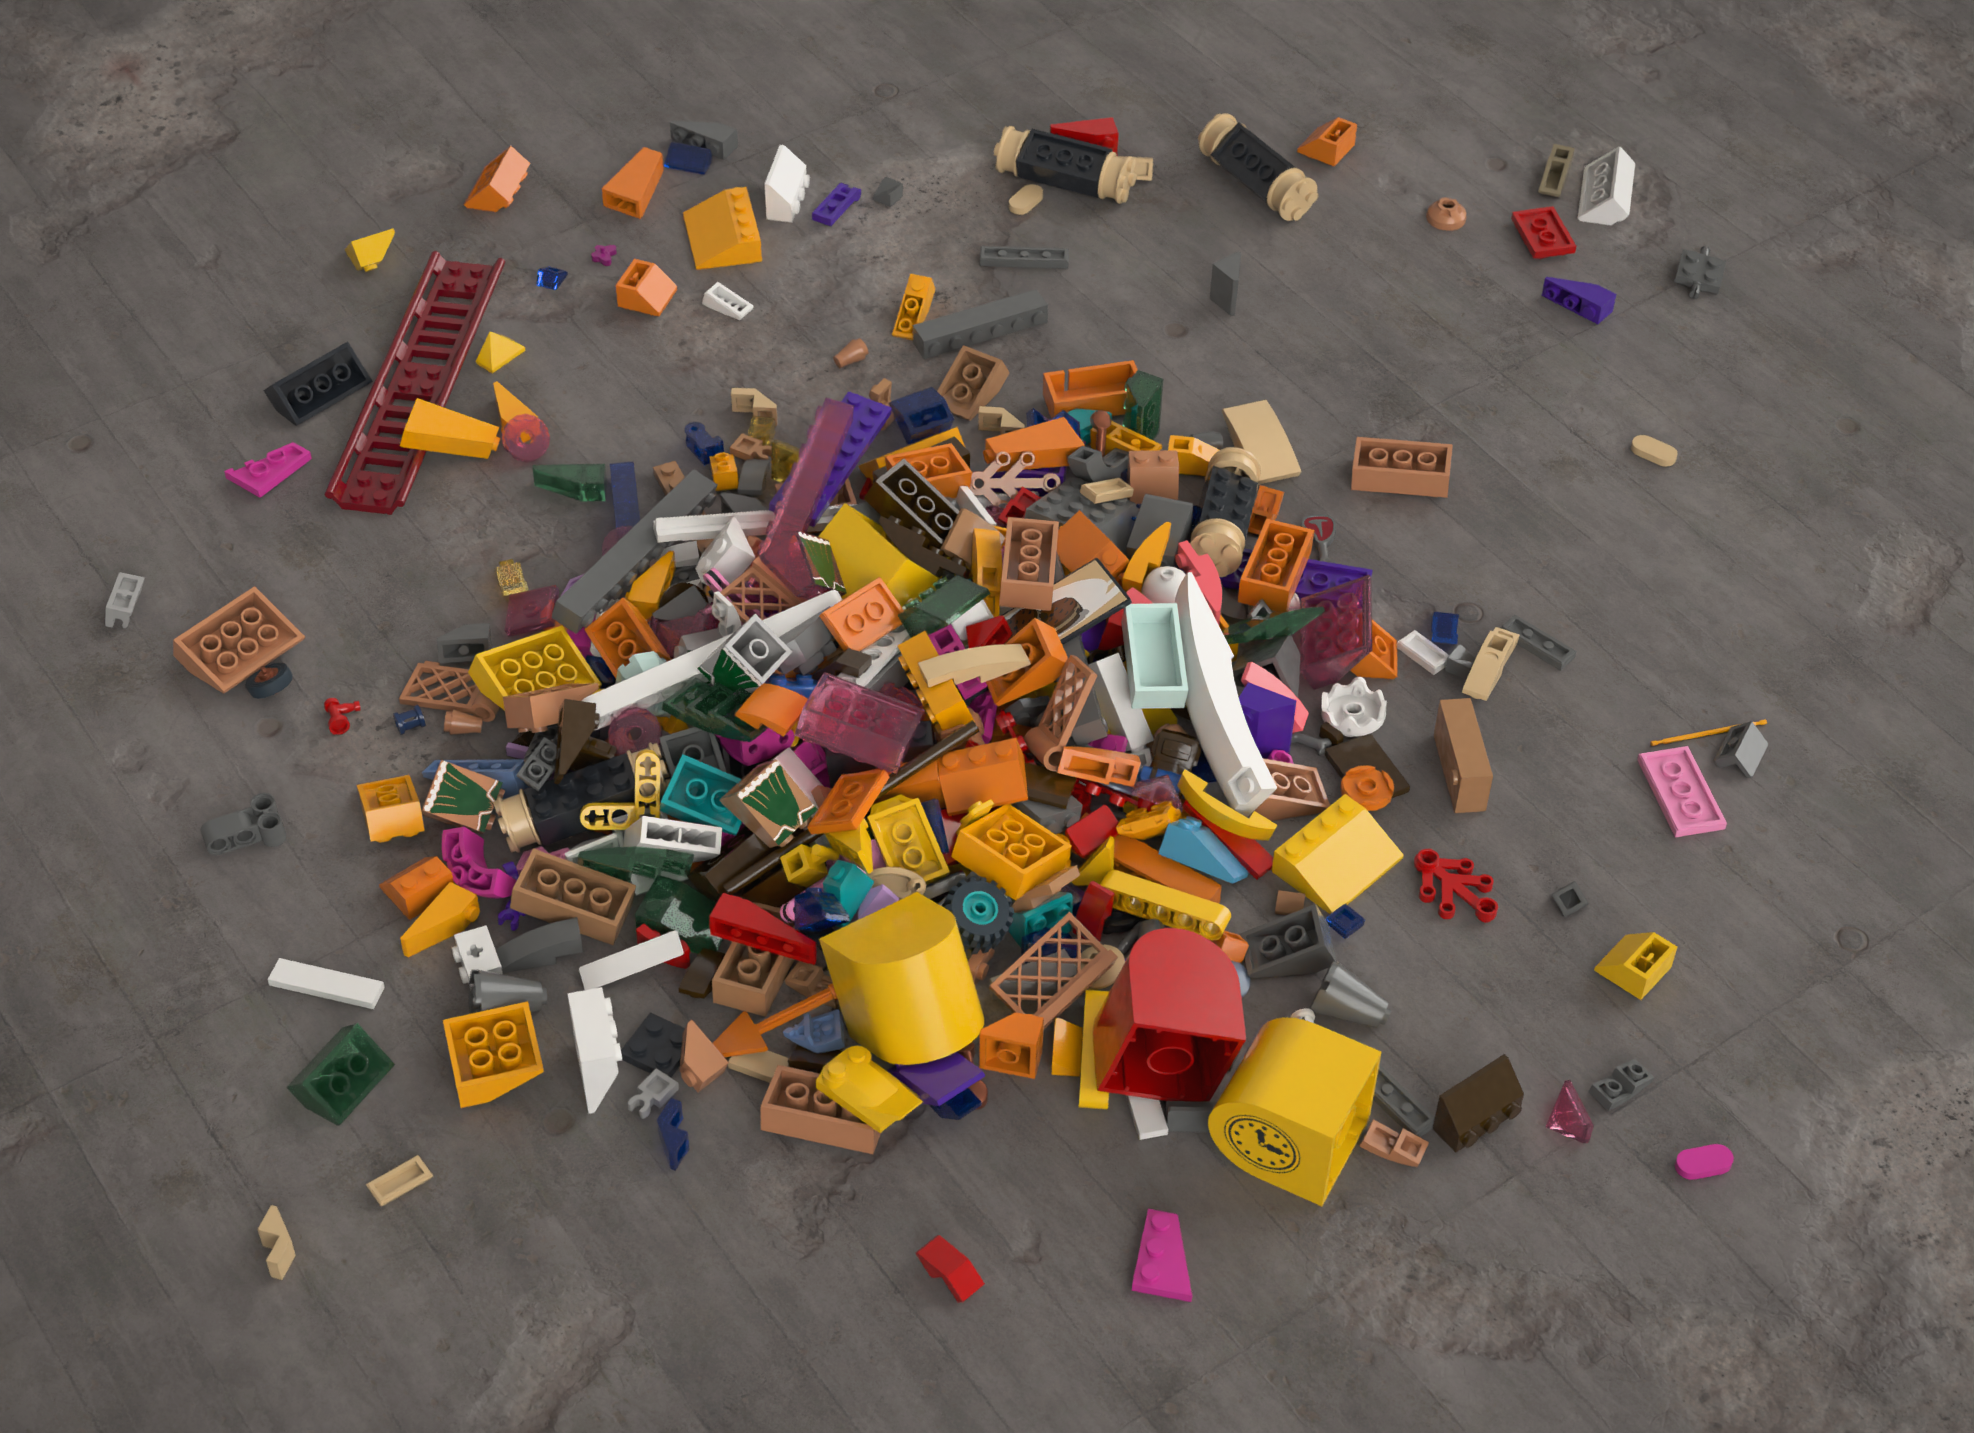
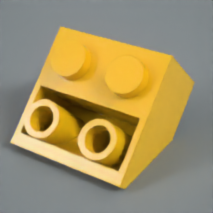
M1655 932L1628 934L1595 966L1594 971L1642 1000L1672 967L1677 946Z

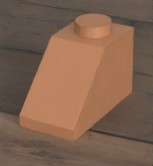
M691 1020L687 1023L683 1032L680 1072L683 1081L689 1087H694L699 1092L722 1075L729 1062L695 1022Z

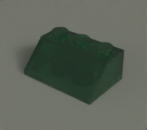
M1137 370L1132 378L1129 377L1125 384L1127 395L1123 408L1126 409L1122 426L1154 441L1160 433L1163 379Z
M958 575L950 579L944 576L933 583L935 588L931 586L918 594L920 599L916 597L904 604L906 609L898 614V617L911 638L923 631H926L927 635L949 626L988 596L990 591Z
M356 1023L342 1027L286 1088L306 1109L339 1126L392 1069L395 1063L364 1029Z

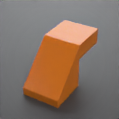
M1260 485L1252 509L1248 532L1260 535L1266 519L1276 520L1284 496L1283 491Z

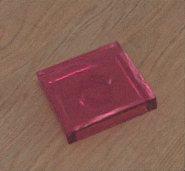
M557 585L510 595L505 632L508 637L555 626L556 620L551 617L555 603L559 598Z

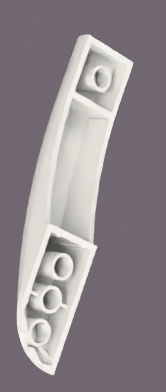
M1188 572L1179 585L1174 602L1177 603L1188 684V694L1185 703L1199 743L1230 808L1248 817L1277 789V786L1253 740L1239 702L1231 659L1234 655L1192 572Z

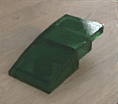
M1311 607L1270 612L1233 624L1224 629L1222 633L1228 644L1291 636L1325 610L1324 607Z
M694 678L663 701V711L703 731L728 739L751 743L768 729L764 724L759 729H756L735 716L740 707L752 695L743 688L733 692L719 682L711 687L700 679Z
M607 847L579 852L578 865L631 883L633 874L660 881L662 871L687 877L691 872L694 855L660 848Z

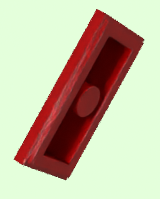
M1105 804L1065 830V836L1069 839L1070 845H1072L1071 849L1081 858H1084L1098 849L1110 836L1115 838L1120 835L1116 829L1119 822Z

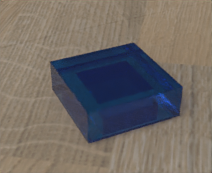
M1346 903L1326 917L1328 926L1344 939L1364 926L1365 919Z

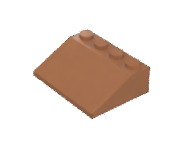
M254 586L173 640V656L191 674L224 694L260 670L261 667L266 666L305 639V636Z

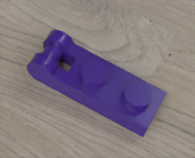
M839 183L812 212V220L832 226L854 201L860 199L861 189L856 187L849 188L847 184Z

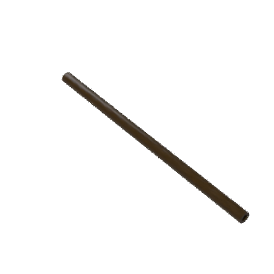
M971 720L889 775L890 778L876 800L978 733L979 728L975 722ZM806 829L785 846L779 847L723 884V889L729 895L735 894L782 863L780 857L801 844L809 845L824 835V833L811 835L809 829Z

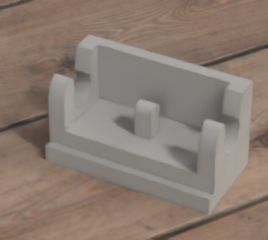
M119 572L106 605L105 626L112 628L115 619H120L123 621V628H127L130 616L141 593L145 577Z

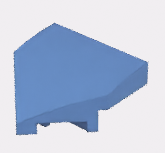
M839 1009L811 1018L808 1011L803 1014L804 1019L798 1025L796 1024L794 1028L788 1027L783 1031L786 1038L815 1053L829 1052L845 1047L843 1017Z

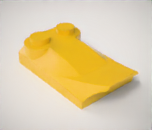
M900 794L871 806V812L867 820L886 867H900L910 870L921 876L926 885L949 875L950 871L919 798L910 799Z
M851 1046L845 1049L823 1067L822 1072L816 1079V1089L879 1133L895 1121H900L923 1102L918 1094L872 1061L870 1051L862 1046Z

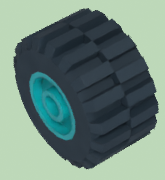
M969 877L967 882L964 879L959 881L956 886L954 885L950 889L942 904V907L949 910L955 917L965 953L967 949L971 950V954H978L980 950L982 953L989 952L990 948L994 949L1002 941L1013 921L1014 907H1009L1012 903L1010 896L1005 897L1006 890L1003 887L1001 889L997 888V882L992 880L991 883L986 882L987 878L980 877L979 881H976L975 877Z

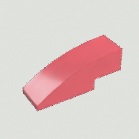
M1248 662L1241 679L1244 686L1246 687L1249 682L1297 700L1293 733L1303 731L1309 713L1301 701L1278 678L1257 664Z

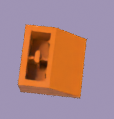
M1338 117L1318 127L1299 146L1297 152L1324 162L1327 165L1335 166L1355 145L1357 124Z
M638 259L632 261L616 284L618 307L658 317L677 291L675 283L655 263Z

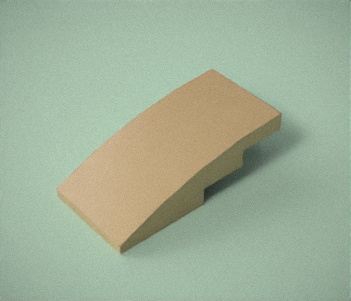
M1267 400L1222 410L1234 447L1250 452L1260 464L1261 475L1258 485L1300 475L1301 469L1291 444Z

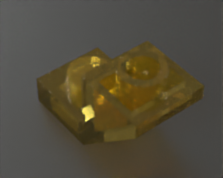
M513 559L499 562L500 567L494 568L502 597L529 591L527 581H524L520 562L514 563Z

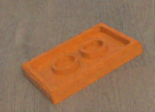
M880 577L819 615L843 651L850 648L859 652L910 620Z
M877 770L841 775L807 828L811 835L856 830L890 778L887 771Z

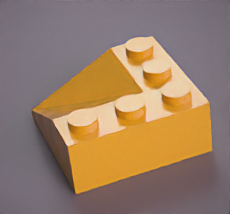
M1006 804L960 830L951 857L980 877L987 878L986 882L991 883L992 880L997 882L996 887L999 889L1003 887L1006 890L1005 895L1010 896V898L1016 901L1047 878L1063 870L1072 845L1012 805Z
M528 1001L443 1020L461 1108L490 1102L544 1072Z

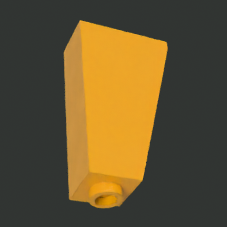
M417 398L405 426L400 446L488 459L491 450L496 451L500 442V438L496 437L499 427Z

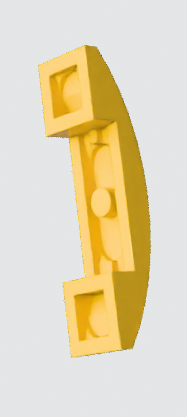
M1187 770L1183 771L1177 786L1191 806L1207 820L1226 831L1245 838L1270 840L1277 824L1255 811L1248 819L1205 793L1207 782Z

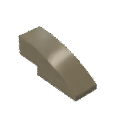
M1553 144L1538 193L1560 197L1570 171L1575 148Z

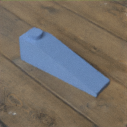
M524 759L443 760L503 782L501 789L505 790L502 799L519 794V789H523L525 793V789L530 788L516 776L524 765ZM441 760L433 761L422 772L423 777L433 780Z

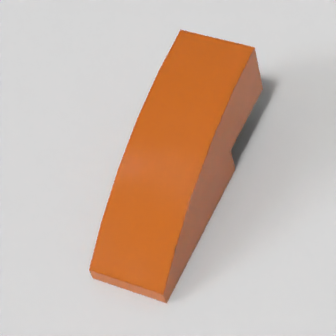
M1064 746L1057 773L1107 785L1113 782L1134 787L1141 761L1138 755L1118 751Z

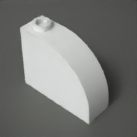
M642 816L625 830L623 857L670 863L710 860L720 855L722 827Z

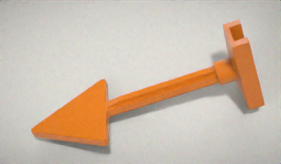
M833 983L827 985V989L766 1018L758 1024L753 1023L746 1011L742 1012L713 1042V1045L724 1057L766 1052L768 1047L761 1035L832 999L838 1000Z

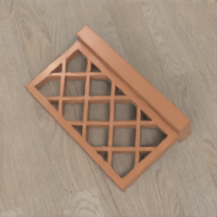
M758 556L752 562L751 568L720 592L725 598L729 594H741L742 603H730L737 610L740 621L743 624L750 619L745 614V609L760 610V619L764 620L763 610H778V613H780L782 610H787L811 599L761 556ZM750 577H753L759 583V588H745V582ZM745 594L760 595V603H745ZM763 595H774L778 599V604L763 603Z
M1069 912L1001 974L989 988L1013 1013L1025 1014L1021 1010V1000L1037 1001V1011L1033 1015L1044 1018V1031L1055 1018L1059 1017L1115 964L1118 956L1111 949L1108 951ZM1069 922L1077 930V939H1061V928ZM1057 933V938H1051ZM1045 943L1057 944V958L1041 957V947ZM1061 944H1076L1077 958H1061ZM1081 945H1092L1099 954L1093 959H1081ZM1037 951V957H1031ZM1024 962H1037V976L1021 975V965ZM1041 962L1057 963V977L1041 976ZM1061 963L1077 964V974L1073 978L1061 977ZM1081 964H1087L1084 968L1081 969ZM1017 970V975H1011ZM1005 980H1017V995L1006 994L999 985ZM1021 981H1037V995H1021ZM1041 981L1057 982V993L1054 996H1041ZM1061 982H1067V983L1061 988ZM1041 1001H1047V1002L1041 1007Z

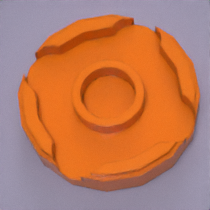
M1357 766L1348 770L1342 778L1340 786L1341 795L1346 794L1366 808L1367 811H1376L1384 808L1391 802L1394 792L1393 780L1383 770L1382 773L1375 770L1376 767Z

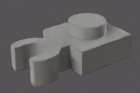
M655 1069L637 1087L639 1095L629 1099V1111H633L637 1106H643L639 1110L640 1118H646L650 1114L653 1104L661 1108L679 1090L678 1082L660 1070Z

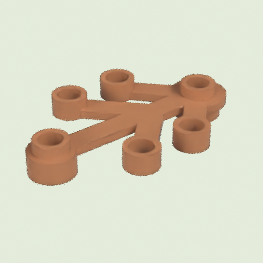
M1029 451L1021 453L1019 460L1001 478H991L1001 466L1008 465L1011 460L1007 452H999L996 454L995 460L983 472L975 471L972 473L970 490L974 495H984L995 506L996 512L1001 514L999 505L1001 503L1007 505L1008 502L1000 500L991 488H1001L1011 499H1014L1018 493L1015 488H1021L1022 486L1024 488H1042L1045 492L1049 493L1061 485L1060 478L1053 473L1045 474L1042 478H1015L1026 466L1034 463L1035 457ZM1001 454L1007 457V461L1003 464L999 462ZM1025 454L1031 456V461L1027 464L1023 461ZM1050 478L1055 480V486L1052 488L1047 486V481ZM976 479L983 481L981 488L975 487L974 482Z

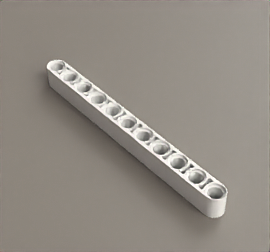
M831 590L762 621L780 637L827 607H832L842 601V598L838 591ZM732 634L594 693L581 701L596 703V713L600 714L598 729L699 686L709 680L697 668Z

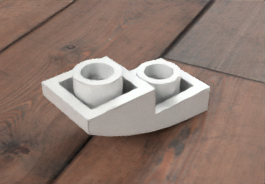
M719 591L714 592L712 614L720 621L718 625L719 633L725 637L739 629L741 621L733 604Z

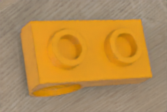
M717 453L715 456L709 457L713 482L717 484L716 491L738 489V472L733 454Z

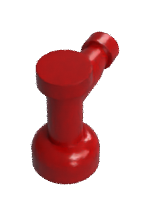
M329 698L324 702L325 711L331 717L328 721V727L330 732L335 735L343 734L350 728L348 718L342 714L361 711L359 701L340 704L338 699Z

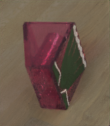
M797 530L759 555L760 560L796 597L810 600L831 590L838 591L841 597L847 593L829 540Z

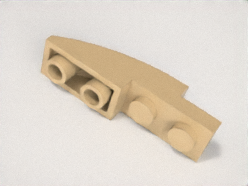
M1498 627L1489 632L1473 663L1462 693L1470 695L1475 699L1485 701L1488 699L1501 677L1505 663L1518 643L1519 634Z

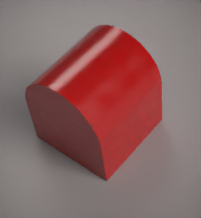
M1178 928L1153 930L1138 939L1094 1021L1093 1041L1097 1091L1163 1101H1210L1246 1041L1239 977L1229 957L1216 944L1197 933Z

